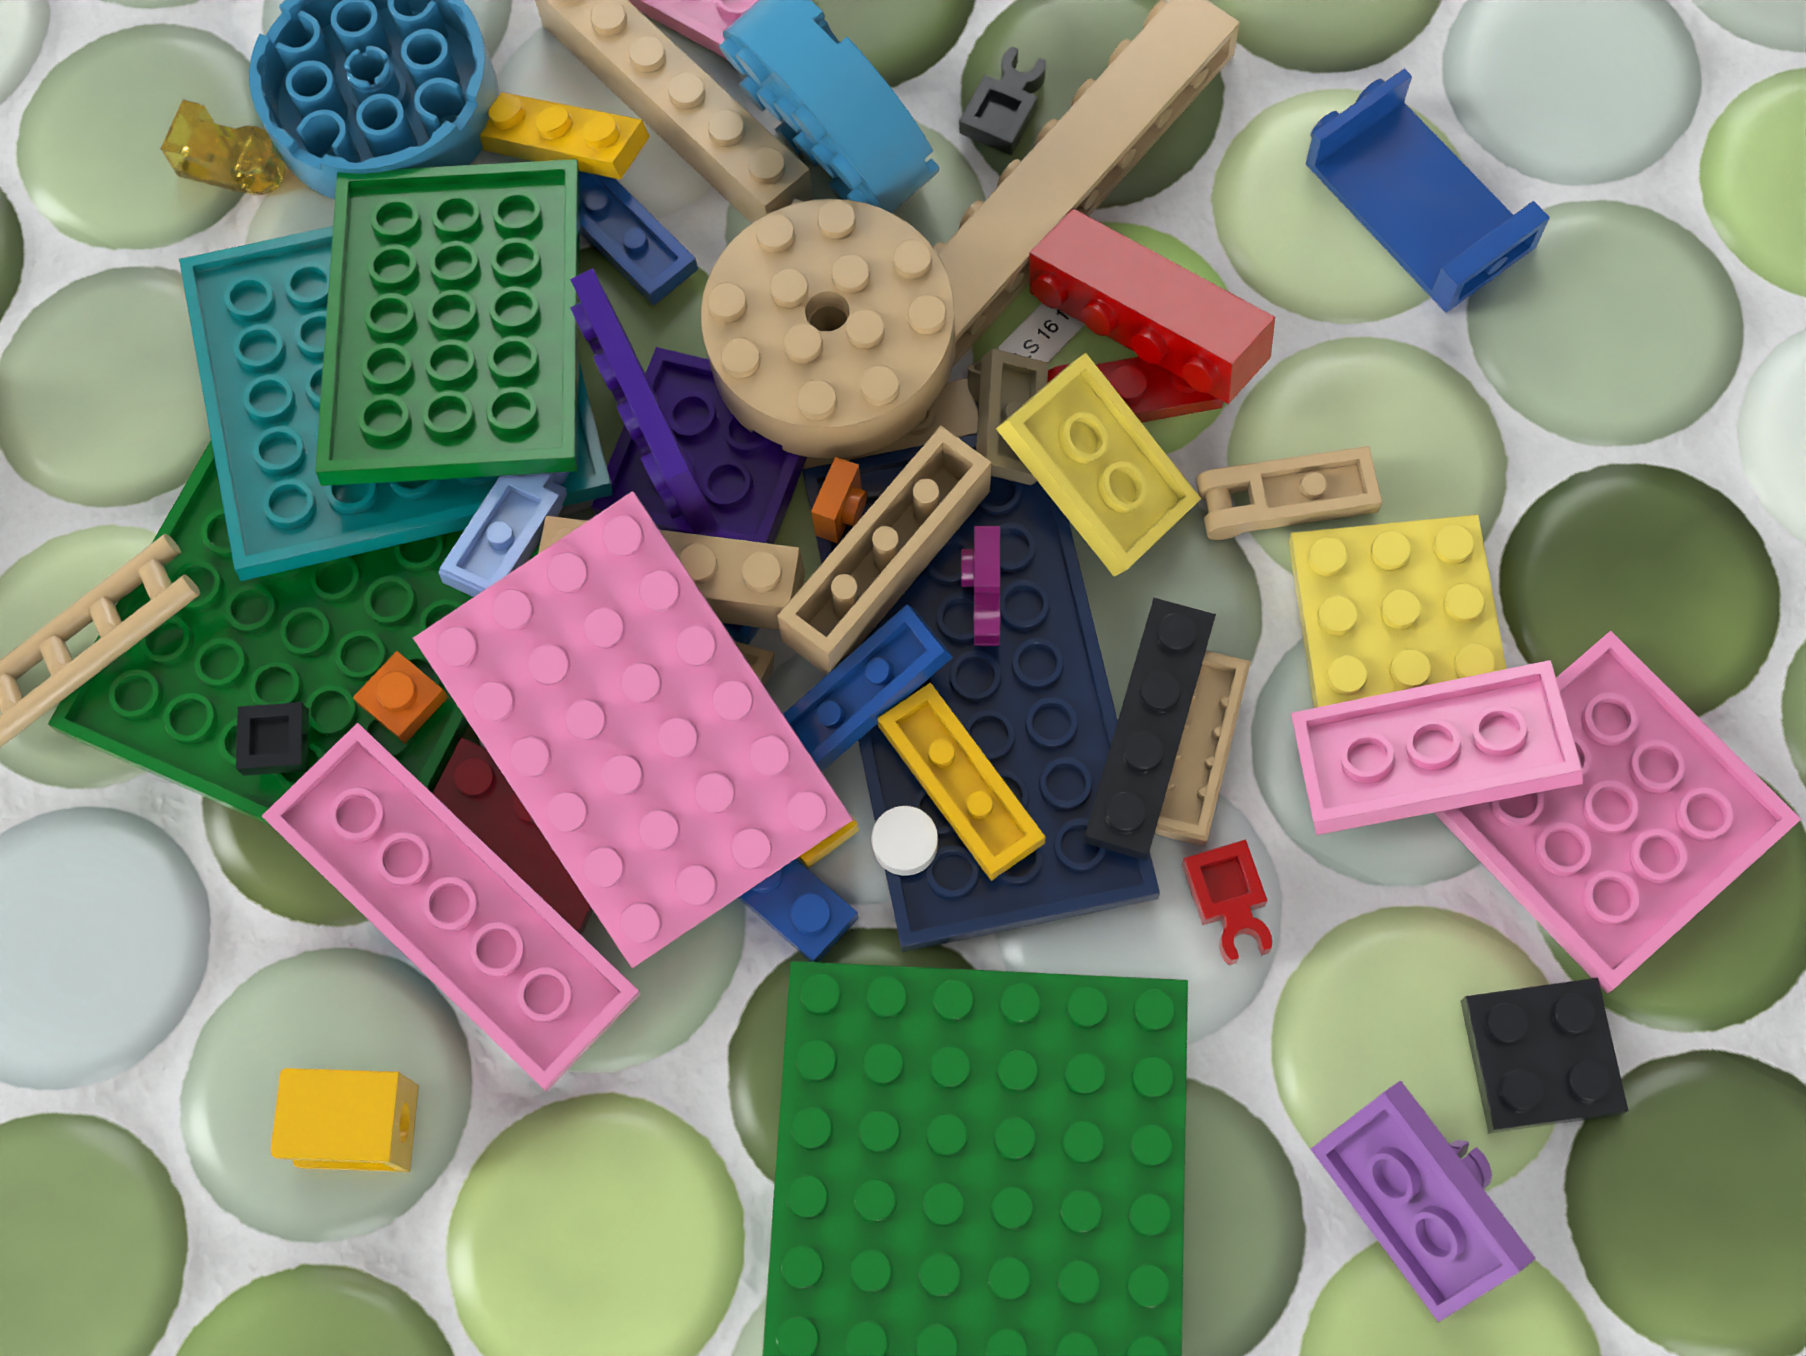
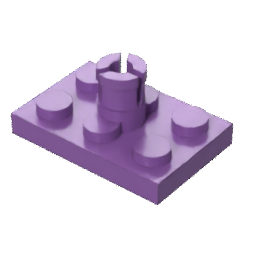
M1400 1080L1313 1146L1311 1151L1435 1319L1440 1322L1516 1275L1536 1258L1484 1190L1491 1183L1492 1177L1490 1164L1485 1155L1476 1147L1465 1156L1469 1146L1467 1141L1456 1140L1448 1143L1424 1109Z

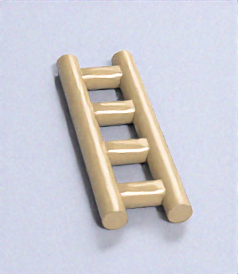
M163 534L0 660V748L201 594L197 585L186 575H182L175 582L171 583L164 566L180 555L181 550L169 535ZM143 583L150 601L122 621L115 604ZM93 621L100 639L76 658L72 659L66 641ZM44 659L51 677L23 697L17 679Z

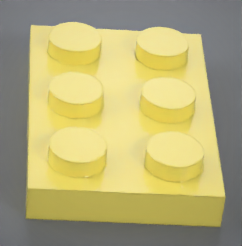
M1084 353L1069 364L996 428L1114 577L1128 570L1201 500L1200 496L1087 353Z

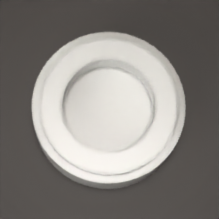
M911 806L892 808L878 818L872 830L871 839L874 855L879 864L893 874L903 876L917 874L926 869L936 856L938 836L935 824L925 812Z

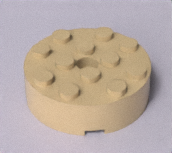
M820 199L796 203L771 212L752 223L730 242L713 266L705 286L701 307V327L710 367L721 398L733 416L751 433L754 430L763 437L782 445L783 451L811 458L833 459L835 457L847 458L863 455L890 445L908 434L927 417L926 411L936 400L943 386H947L951 376L956 347L954 297L946 268L935 249L918 230L900 217L882 208L851 200ZM831 325V328L836 330L825 331V326Z

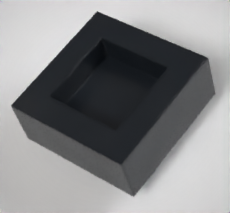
M302 702L238 707L236 769L243 776L308 771L309 709Z

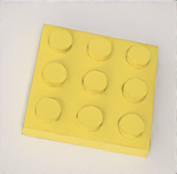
M1479 515L1291 533L1288 544L1314 708L1507 669Z

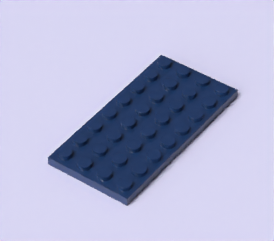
M977 434L959 438L976 450ZM923 445L846 460L859 465L862 490L867 491V500L862 516ZM832 463L802 469L810 512ZM991 476L990 492L861 645L907 604L920 614L953 658L912 694L931 682L1045 835V844L991 881L878 727V724H876L858 740L875 823L883 813L892 808L911 806L922 810L932 819L938 836L936 856L932 863L923 871L914 875L903 876L893 874L885 869L902 952L1157 900L1160 895L1150 852L1146 861L1083 843L1118 720L1069 520L1038 481L1028 485ZM846 525L840 542L850 532L853 526ZM974 526H1000V646H974V587L961 586L962 549H974ZM816 536L822 564L838 544Z

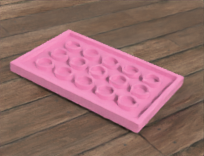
M633 491L413 638L631 968H634L854 820Z

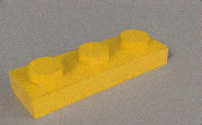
M501 92L496 101L490 106L488 111L490 119L480 134L483 151L530 161L577 159L579 171L619 180L623 178L650 138L641 119Z
M931 682L877 718L878 727L991 881L1045 844V835Z

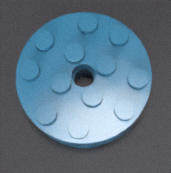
M285 0L279 5L282 14L272 24L267 34H259L251 55L249 68L250 92L255 109L289 170L300 181L316 192L335 200L337 172L376 173L394 169L470 165L482 151L480 134L490 119L488 115L489 108L499 96L498 83L477 20L464 0Z
M758 0L723 31L724 41L719 45L720 50L729 62L741 74L746 75V78L739 83L740 87L761 111L767 109L778 121L782 122L775 128V131L795 155L799 156L802 153L813 166L816 167L820 164L834 178L828 183V187L837 199L862 202L894 213L940 170L939 165L932 158L927 162L924 160L933 152V149L920 127L892 88L848 36L839 42L831 31L828 22L824 19L823 11L811 0Z

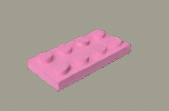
M1551 660L1291 713L1316 835L1583 784L1582 767Z

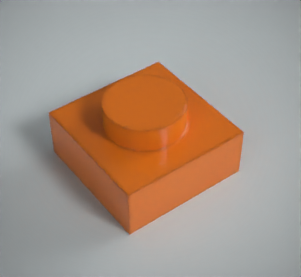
M838 457L834 458L811 510L815 536L839 544L846 525L854 527L860 520L867 500V491L862 490L858 464Z
M398 651L388 659L353 697L361 708L404 744L448 698L445 691Z

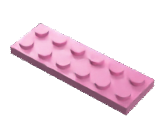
M359 723L349 730L262 815L284 839L546 1092L641 994L632 983Z

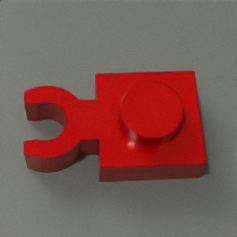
M1246 839L1183 858L1181 865L1202 926L1221 920L1224 930L1220 937L1219 950L1224 961L1229 966L1237 963L1239 955L1234 945V938L1241 934L1250 935L1256 940L1261 956L1269 954L1273 942L1271 932L1266 924L1253 917L1251 912L1252 910L1265 907L1268 900Z

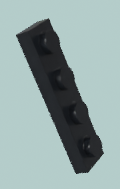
M1153 598L1083 843L1147 861L1216 614Z

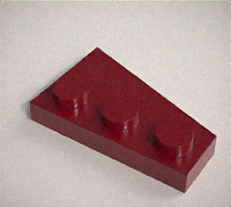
M461 737L432 794L567 923L582 935L593 913V909L487 749Z

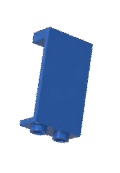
M1404 68L1385 82L1383 79H1377L1361 92L1356 103L1339 114L1337 111H1332L1324 116L1311 131L1310 137L1312 139L1305 164L1445 313H1448L1535 249L1550 217L1534 200L1514 215L1404 103L1412 79V75Z

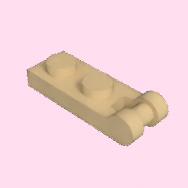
M1369 446L1216 468L1205 471L1196 477L1199 496L1207 502L1209 514L1204 517L1207 537L1211 540H1225L1249 531L1378 513L1382 505ZM1247 491L1250 505L1233 507L1230 495L1236 492Z

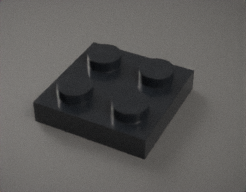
M1598 978L1469 995L1461 1000L1488 1134L1618 1116L1629 1111Z

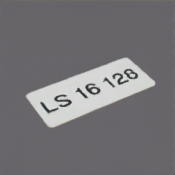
M1042 303L999 346L998 350L1049 362L1085 324L1057 308H1049Z

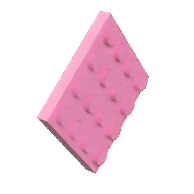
M1612 631L1608 632L1556 677L1582 767L1583 784L1434 812L1591 978H1598L1599 985L1606 994L1615 989L1801 820Z

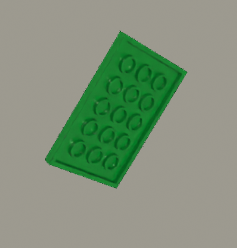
M577 159L406 168L376 173L337 172L315 473L321 486L578 471L579 326L570 307L579 303V297L570 280L580 275V171Z

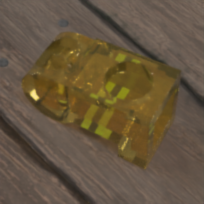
M182 100L160 148L178 177L252 195L271 193L281 185L286 173L285 164L265 130L257 126L246 125L234 129L216 124L205 105Z

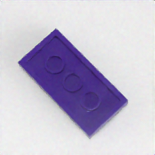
M592 268L571 278L570 280L581 302L570 307L585 340L589 343L595 355L593 358L618 404L617 409L632 440L635 441L642 455L640 458L656 491L659 492L671 518L675 519L684 515L694 534L717 525L627 334L594 269Z

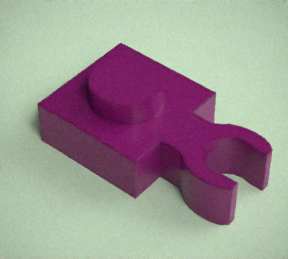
M974 526V549H962L961 586L974 587V646H1000V526Z

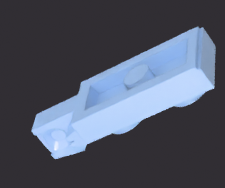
M569 472L500 476L441 565L439 575L442 583L475 597L529 561L541 541L545 516L557 517L562 509L567 492L566 488L561 486V484L564 483Z

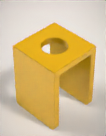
M285 1068L279 1075L270 1153L276 1159L293 1160V1165L300 1169L410 1172L419 1085L400 1072Z

